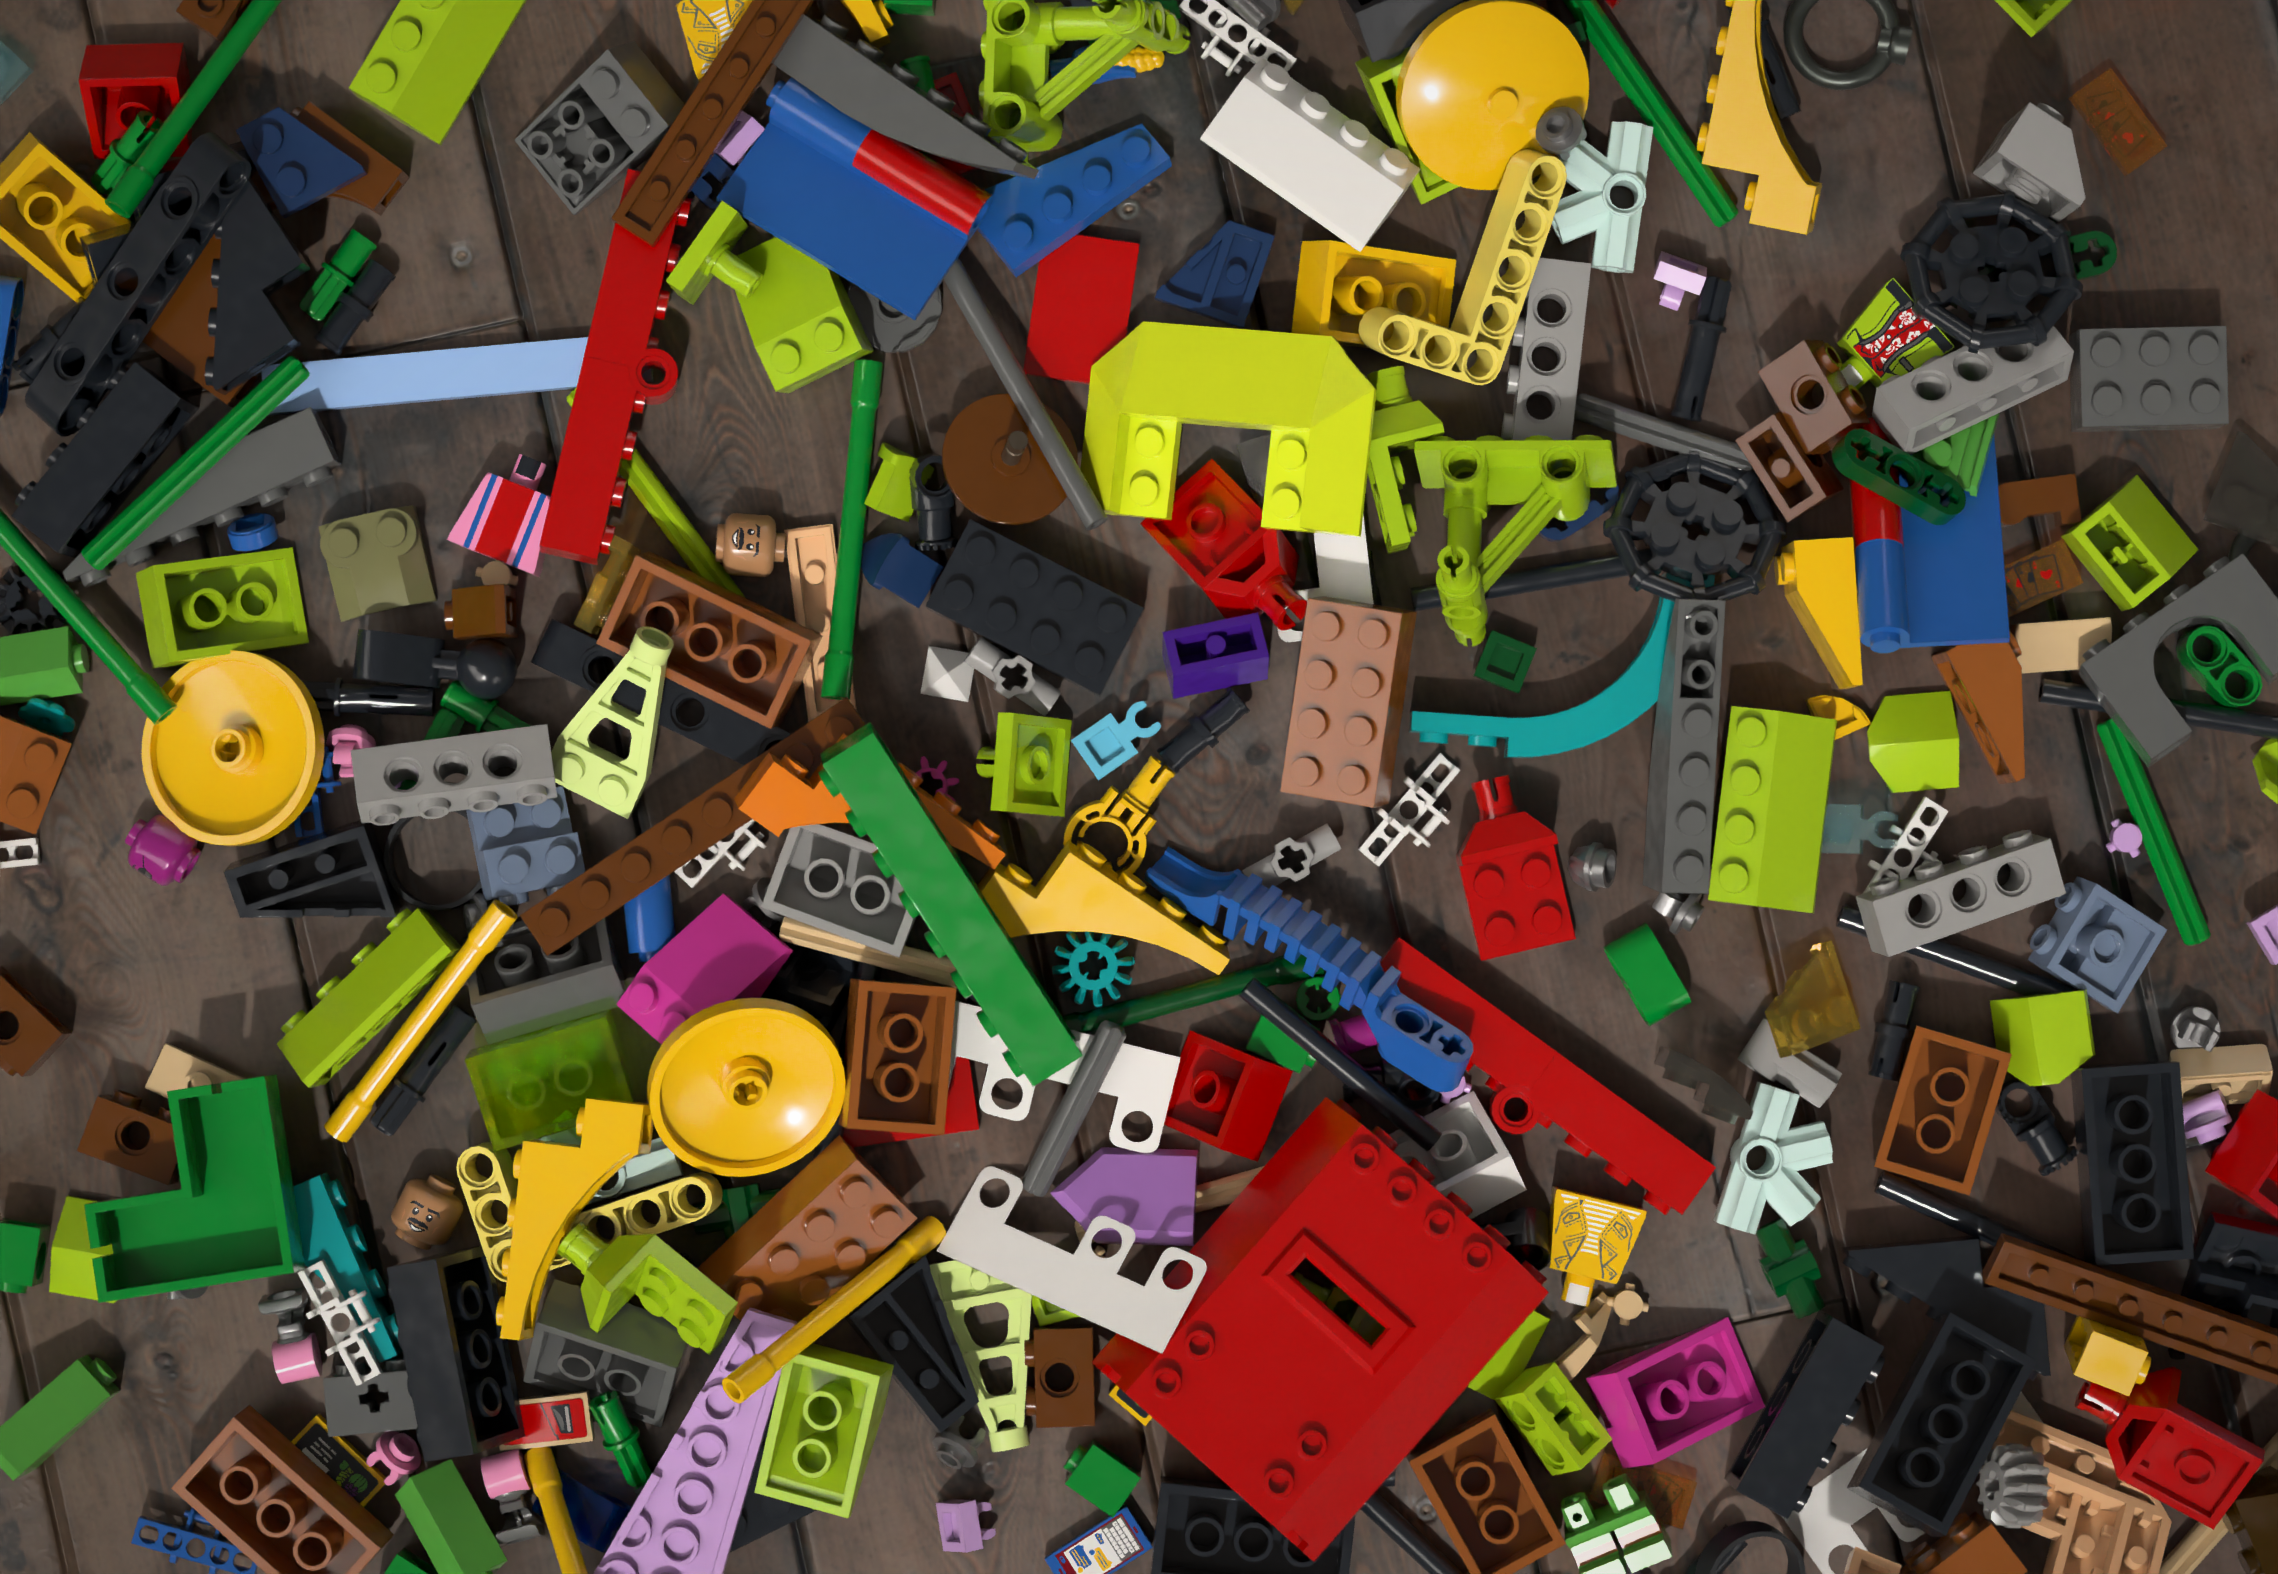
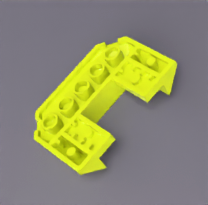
M1143 321L1091 367L1080 470L1105 514L1172 520L1182 423L1271 431L1261 527L1361 537L1377 390L1367 377L1360 372L1333 336Z

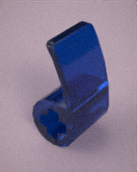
M557 1467L563 1484L562 1492L577 1539L600 1552L606 1553L632 1507L613 1495L588 1488ZM537 1497L532 1508L544 1518L539 1498Z

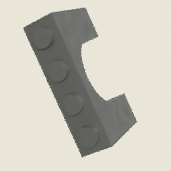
M2241 554L2232 561L2227 556L2219 559L2203 572L2206 577L2205 580L2192 589L2187 584L2178 587L2163 599L2166 605L2163 609L2151 617L2147 611L2139 614L2122 628L2126 633L2112 644L2107 639H2104L2082 655L2085 662L2081 664L2080 677L2148 768L2188 741L2192 733L2191 728L2160 688L2154 673V653L2161 642L2169 635L2186 627H2217L2237 642L2268 684L2278 679V599L2244 554Z

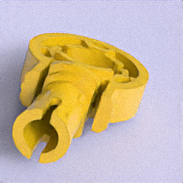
M1151 755L1148 758V762L1129 787L1119 795V798L1108 812L1105 811L1119 794L1118 789L1110 786L1100 800L1091 801L1074 812L1065 828L1064 846L1068 840L1071 842L1073 831L1080 820L1085 821L1078 832V837L1082 838L1090 825L1099 821L1112 822L1123 829L1128 839L1124 854L1117 858L1118 866L1120 867L1124 864L1130 854L1133 857L1127 866L1116 872L1121 874L1123 870H1126L1133 874L1144 859L1146 835L1157 820L1149 813L1135 832L1132 831L1142 818L1145 817L1151 804L1176 773L1165 764L1156 777L1151 780L1162 766L1160 764L1161 761ZM1127 807L1132 813L1124 820L1120 815ZM1095 811H1098V812H1099L1098 814H1095V815H1093V816H1091V817H1088V816H1087L1088 814H1090V813H1092V812H1095ZM1137 840L1139 842L1138 849L1134 851L1132 850L1133 841ZM1077 841V846L1080 848L1083 842ZM1111 862L1104 863L1106 866L1112 869Z

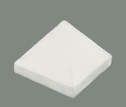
M929 646L920 694L969 702L974 668L964 662L969 653Z

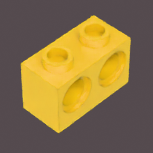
M2078 1315L2076 1316L2064 1344L2073 1374L2130 1396L2134 1384L2143 1383L2151 1365V1357L2147 1356L2148 1350L2143 1338Z

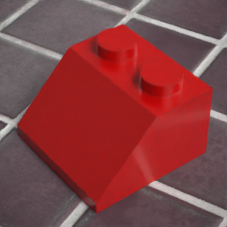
M184 43L86 45L78 80L94 159L106 158L110 153V143L124 135L140 111L153 113L152 118L144 129L145 131L151 127L157 117L163 123L191 85ZM192 127L170 157L184 156L192 144Z
M1190 1030L1180 1055L1181 1059L1164 1125L1218 1149L1258 1162L1293 1071Z
M2257 1089L2250 1101L2241 1108L2237 1121L2225 1140L2215 1148L2205 1172L2227 1189L2277 1221L2278 1100Z

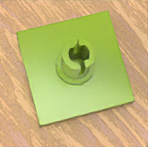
M721 201L666 279V282L676 294L690 304L694 305L713 276L747 299L751 297L760 285L764 275L731 252L748 228L740 213L724 201Z
M998 712L995 748L982 747L977 754V759L992 760L994 765L976 764L977 773L981 777H993L991 810L1046 816H1065L1072 720Z

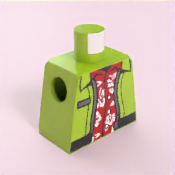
M1894 278L1890 279L1879 289L1837 342L1838 346L1849 357L1842 364L1840 371L1847 383L1857 389L1868 380L1877 388L1888 378L1895 375L1903 376L1920 368L1930 358L1943 356L1955 347L1938 327L1925 319L1918 320L1912 312V307L1914 306L1913 299Z

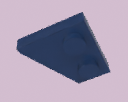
M279 107L236 129L240 140L283 218L293 215L367 175L362 165Z
M1229 220L1212 236V239L1201 250H1198L1165 285L1163 284L1157 290L1155 300L1243 329L1275 236Z

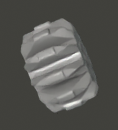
M2006 1443V1446H1996L1995 1449L1990 1450L1979 1471L1981 1474L1980 1481L1976 1483L1980 1488L1978 1503L1984 1505L1983 1513L1985 1519L1993 1520L1995 1525H2002L2005 1528H2021V1526H2030L2032 1523L2041 1521L2043 1509L2049 1506L2047 1492L2051 1489L2047 1481L2050 1471L2049 1468L2043 1466L2044 1458L2041 1452L2034 1451L2032 1446H2023V1444Z

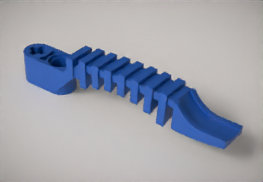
M1170 847L1165 850L1164 855L1152 868L1149 867L1146 871L1145 881L1174 903L1211 926L1217 922L1220 904L1228 908L1223 935L1232 941L1247 923L1244 941L1254 946L1262 933L1267 931L1264 944L1265 949L1275 953L1280 944L1284 942L1287 944L1284 959L1294 964L1301 954L1304 955L1307 959L1303 972L1311 977H1314L1320 967L1326 971L1321 985L1322 988L1332 993L1340 981L1344 983L1346 987L1339 1005L1348 1011L1353 1004L1362 1009V1013L1378 1042V1051L1387 1062L1437 1092H1450L1459 1086L1474 1051L1471 1039L1455 1026L1402 994L1397 986L1401 971L1391 966L1384 972L1380 964L1382 957L1372 950L1369 954L1360 949L1362 943L1357 939L1351 937L1347 940L1341 935L1342 929L1333 923L1328 927L1321 922L1322 915L1314 910L1307 913L1301 909L1302 902L1293 897L1288 901L1282 897L1283 890L1274 885L1268 889L1262 885L1263 879L1253 873L1248 877L1242 874V871L1239 869L1231 872L1211 871L1199 866Z

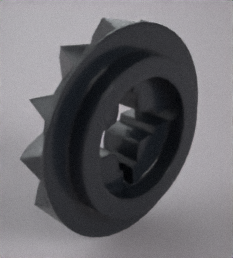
M18 565L12 566L0 579V623L11 634L16 635L60 628L65 624L66 619L45 596L38 601L39 612L42 618L29 608L15 611L20 606L19 603L25 599L22 592L24 589L21 584L24 587H28L32 592H40ZM53 568V569L61 576V578L67 583V581H66V579L64 578V576H63L59 571H57L55 568Z

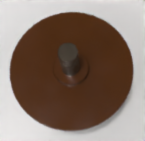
M995 394L971 403L956 416L949 426L942 448V465L945 478L957 499L975 515L999 524H1025L1049 515L1067 498L1065 491L1009 394ZM1043 404L1078 465L1077 448L1069 428L1056 412Z

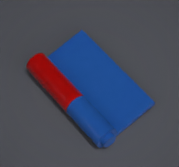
M791 77L787 82L779 80L770 92L766 105L771 107L769 123L718 194L716 201L719 203L724 201L737 210L745 219L913 320H916L985 218L992 204L993 195L914 147L883 135L842 113Z
M1868 418L1871 423L1862 429L1892 444L1875 420ZM1994 436L1977 497L1971 496L1969 491H1964L1966 496L1964 509L1944 525L1931 524L1850 479L1861 643L1871 647V650L1874 652L1891 653L1899 648L2010 642ZM1890 467L1892 479L1898 485L1908 487L1906 475L1898 468Z

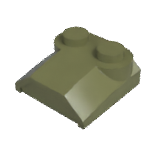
M411 505L380 510L319 526L321 536L320 549L327 562L341 622L408 605L437 601L416 506Z

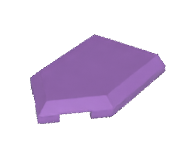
M1101 1147L1051 1192V1195L1073 1216L1085 1231H1087L1091 1222L1096 1217L1107 1216L1134 1230L1135 1241L1133 1244L1194 1246L1199 1151L1156 1149L1152 1153H1141L1125 1148ZM1104 1228L1093 1237L1096 1243L1122 1244L1120 1233L1112 1228Z

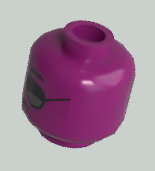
M163 814L155 815L148 822L139 819L125 839V844L131 847L128 853L129 865L161 886H167L174 881L182 883L191 873L201 855V851L196 848L198 840L183 833Z

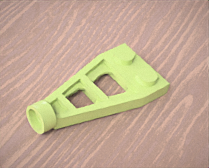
M640 627L637 629L628 653L561 732L551 752L555 783L626 819H629L634 812L652 770L667 660L674 646L673 640L666 633L653 627ZM624 679L646 689V697L641 714H637L612 701L615 691ZM608 718L630 730L632 739L629 756L626 759L589 741L590 732L600 720Z
M957 1260L929 1264L951 1329L979 1400L977 1405L989 1429L988 1433L992 1452L1006 1451L1030 1445L1027 1425H1025L1028 1365H1025L1024 1340H1029L1032 1294ZM995 1302L1002 1303L1009 1312L1006 1339L1002 1344L994 1347L984 1348L977 1345L972 1340L964 1322L965 1312L973 1306ZM1007 1356L1012 1362L1013 1387L1007 1394L993 1396L985 1388L979 1364L983 1359ZM1003 1420H1011L1016 1424L1013 1427L998 1429L999 1423Z

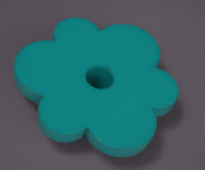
M33 698L28 700L27 705L21 707L18 712L19 717L26 720L25 723L58 736H62L63 732L73 731L75 727V721L70 716L65 715V709L53 701Z

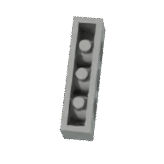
M1539 258L1525 299L1524 315L1519 317L1512 336V346H1520L1518 366L1509 365L1506 394H1514L1515 396L1513 414L1504 413L1501 438L1504 440H1525L1527 437L1534 435L1548 436L1553 440H1572L1591 263ZM1543 299L1556 300L1563 310L1562 319L1556 323L1543 321L1537 312L1538 302ZM1538 347L1552 349L1558 360L1556 368L1551 371L1537 369L1532 362L1533 350ZM1538 394L1549 399L1552 405V413L1549 418L1538 420L1530 416L1526 408V402L1530 396Z
M2040 311L2034 313L2033 315L2037 316ZM2011 320L2004 327L2014 326L2016 323L2014 320ZM2054 326L2047 334V341L2037 347L2028 343L1980 349L1978 354L1968 352V347L1963 345L1962 348L1943 357L1935 356L1930 358L1920 368L1903 376L1895 375L1885 380L1876 388L1872 418L1894 446L1912 455L2067 381L2074 350Z
M547 724L351 750L356 800L361 824L372 823L384 826L396 823L401 818L421 816L426 819H436L453 811L470 809L473 812H487L495 809L498 805L519 803L525 806L541 804L547 799L557 798ZM501 767L515 769L512 774L505 777L493 774L494 771ZM455 773L466 776L464 780L458 783L444 781L447 776ZM404 780L417 782L414 787L407 790L395 788L399 782Z
M2021 830L2004 836L2002 838L2004 844L1990 849H1987L1985 845L1965 849L1958 853L1959 860L1943 865L1942 861H1935L1920 865L1914 869L1915 875L1899 881L1898 877H1888L1871 883L1869 885L1871 891L1856 896L1871 951L1890 957L2066 894L2051 838L2032 834L2031 830ZM2008 863L2010 877L2004 885L2000 886L1997 881L1998 871L2002 865ZM1964 879L1966 893L1960 901L1955 902L1953 888L1959 880ZM1919 894L1922 899V908L1915 917L1911 918L1908 913V905L1910 900Z

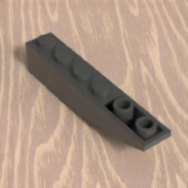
M824 14L821 21L805 15L773 63L842 113L895 140L944 159L991 172L1035 179L1039 172L1038 169L1024 160L1028 152L1006 138H1002L1000 143L991 138L988 134L992 128L987 123L970 113H966L963 118L952 111L956 104L952 99L933 88H930L928 93L916 86L920 80L916 74L897 63L892 68L884 64L881 60L885 54L881 50L862 39H859L857 44L846 37L849 28L828 15Z
M309 407L245 436L104 569H94L80 553L63 571L66 581L76 584L82 582L84 587L98 584L112 576L109 569L124 562H127L128 567L140 565L156 556L153 550L169 542L172 543L173 547L187 544L200 537L198 529L213 522L216 523L217 527L229 525L233 521L245 516L242 511L244 508L260 502L262 507L276 504L289 496L287 489L304 482L306 487H312L332 478L331 469L342 464L319 412Z
M1675 599L1660 681L1652 742L1643 885L1661 893L1708 894L1725 600Z

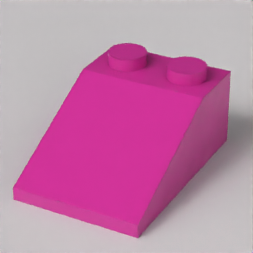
M723 893L643 965L616 1005L662 1045L666 1038L681 1023L703 1009L735 999L760 998L793 950L734 899Z
M1729 1317L1721 1318L1625 1358L1586 1378L1608 1434L1612 1438L1611 1441L1622 1468L1655 1464L1765 1407Z

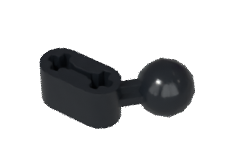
M358 629L352 678L428 688H440L441 679L459 680L463 689L471 696L484 700L494 699L506 693L513 686L518 670L516 658L511 649L502 641L493 638L477 639L468 644L462 651L445 650L446 640Z

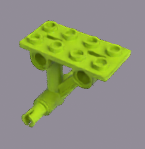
M983 0L987 11V27L981 37V53L985 59V78L979 86V101L983 108V121L992 128L988 135L999 143L1002 138H1006L1027 152L1050 150L1057 145L1063 131L1062 121L1057 113L1138 44L1150 51H1167L1170 54H1181L1190 45V40L1183 38V36H1191L1190 31L1186 26L1179 23L1175 14L1162 7L1159 1L1092 0L1100 4V6L1064 7L1061 2L1034 3V0ZM1096 40L1048 81L1049 54L1059 50L1065 41ZM1028 154L1024 159L1026 162H1028Z
M1488 435L1478 437L1475 441H1455L1447 436H1433L1428 438L1427 441L1415 442L1414 453L1422 487L1444 488L1443 515L1448 519L1447 546L1438 555L1439 569L1436 575V583L1442 605V613L1449 628L1455 632L1458 642L1468 647L1467 638H1471L1473 647L1484 640L1486 635L1485 624L1488 618L1484 594L1553 517L1562 521L1576 520L1583 516L1588 509L1590 488H1613L1617 486L1612 441L1603 440L1595 435H1581L1574 440H1553L1551 437L1543 435L1529 436L1525 440H1504L1498 436ZM1491 505H1524L1481 553L1482 520L1487 517Z

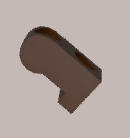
M2075 474L2008 482L1998 486L2001 527L2015 525L2027 517L2049 514L2054 515L2055 527L2075 525L2082 522Z

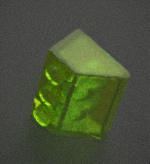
M610 1009L471 1049L464 1059L494 1152L522 1144L523 1141L535 1140L575 1128L578 1111L581 1107H585L586 1098H605L634 1102L624 1051Z

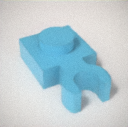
M1145 701L1134 703L1127 711L1126 720L1120 724L1109 713L1071 740L1098 781L1138 754V751L1131 743L1136 737L1149 738L1160 730L1161 725L1159 722L1152 724L1149 728H1140L1136 724L1135 716L1147 706Z

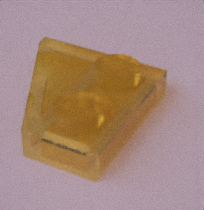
M616 535L613 537L608 548L613 552L602 572L599 571L596 574L589 593L574 622V625L597 636L600 628L603 629L635 556L641 553L639 548Z
M1832 940L1813 945L1810 949L1812 957L1803 969L1793 972L1785 983L1784 992L1776 996L1765 1011L1780 1058L1798 1054L1861 1029Z

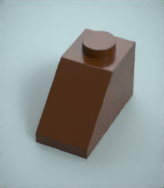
M505 584L452 589V601H445L444 604L446 630H453V638L458 640L518 638L516 589Z

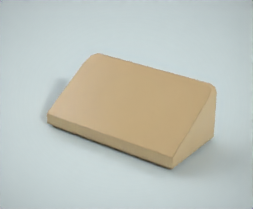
M2111 617L2024 623L2009 626V630L2015 637L2022 652V655L2017 657L2022 667V674L2079 670L2081 664L2085 662L2082 655L2087 650L2104 639H2107L2110 644L2112 642Z
M2264 1044L2214 1047L2212 1052L2204 1048L2176 1049L2170 1052L2169 1061L2180 1062L2182 1103L2216 1090L2222 1092L2227 1105L2246 1104L2257 1089L2269 1095L2273 1068L2268 1049Z

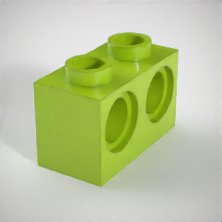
M1555 1362L1525 1369L1494 1399L1552 1476L1582 1470L1612 1440L1611 1436Z

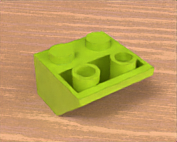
M2138 475L2131 478L2082 518V522L2075 524L2060 536L2121 611L2137 606L2169 580L2199 550Z

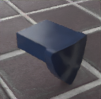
M884 534L864 543L861 568L869 584L878 590L884 587L906 602L919 608L942 571L943 566L908 545L910 539L902 534Z

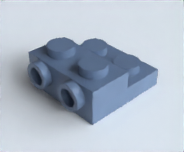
M563 786L556 787L557 798L547 799L538 805L525 806L519 803L498 805L495 809L487 812L466 810L483 895L486 901L499 898L501 902L508 906L530 902L528 892L546 889L547 896H549L585 872L578 833H573Z
M2077 876L2073 883L2069 882L2064 885L2066 894L2055 898V906L2058 909L2049 925H2041L2033 933L2030 940V948L2033 952L2028 960L2077 990L2087 989L2088 997L2105 1008L2118 1013L2167 929L2097 883Z

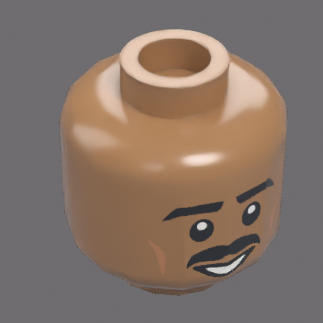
M733 513L728 516L725 524H718L715 562H723L725 572L730 575L767 577L773 571L774 562H784L786 533L776 532V522L771 516Z
M430 1174L427 1180H409L391 1213L392 1222L397 1227L395 1234L407 1243L424 1250H430L432 1245L445 1244L449 1240L463 1212L461 1200L453 1194L456 1186L435 1174Z

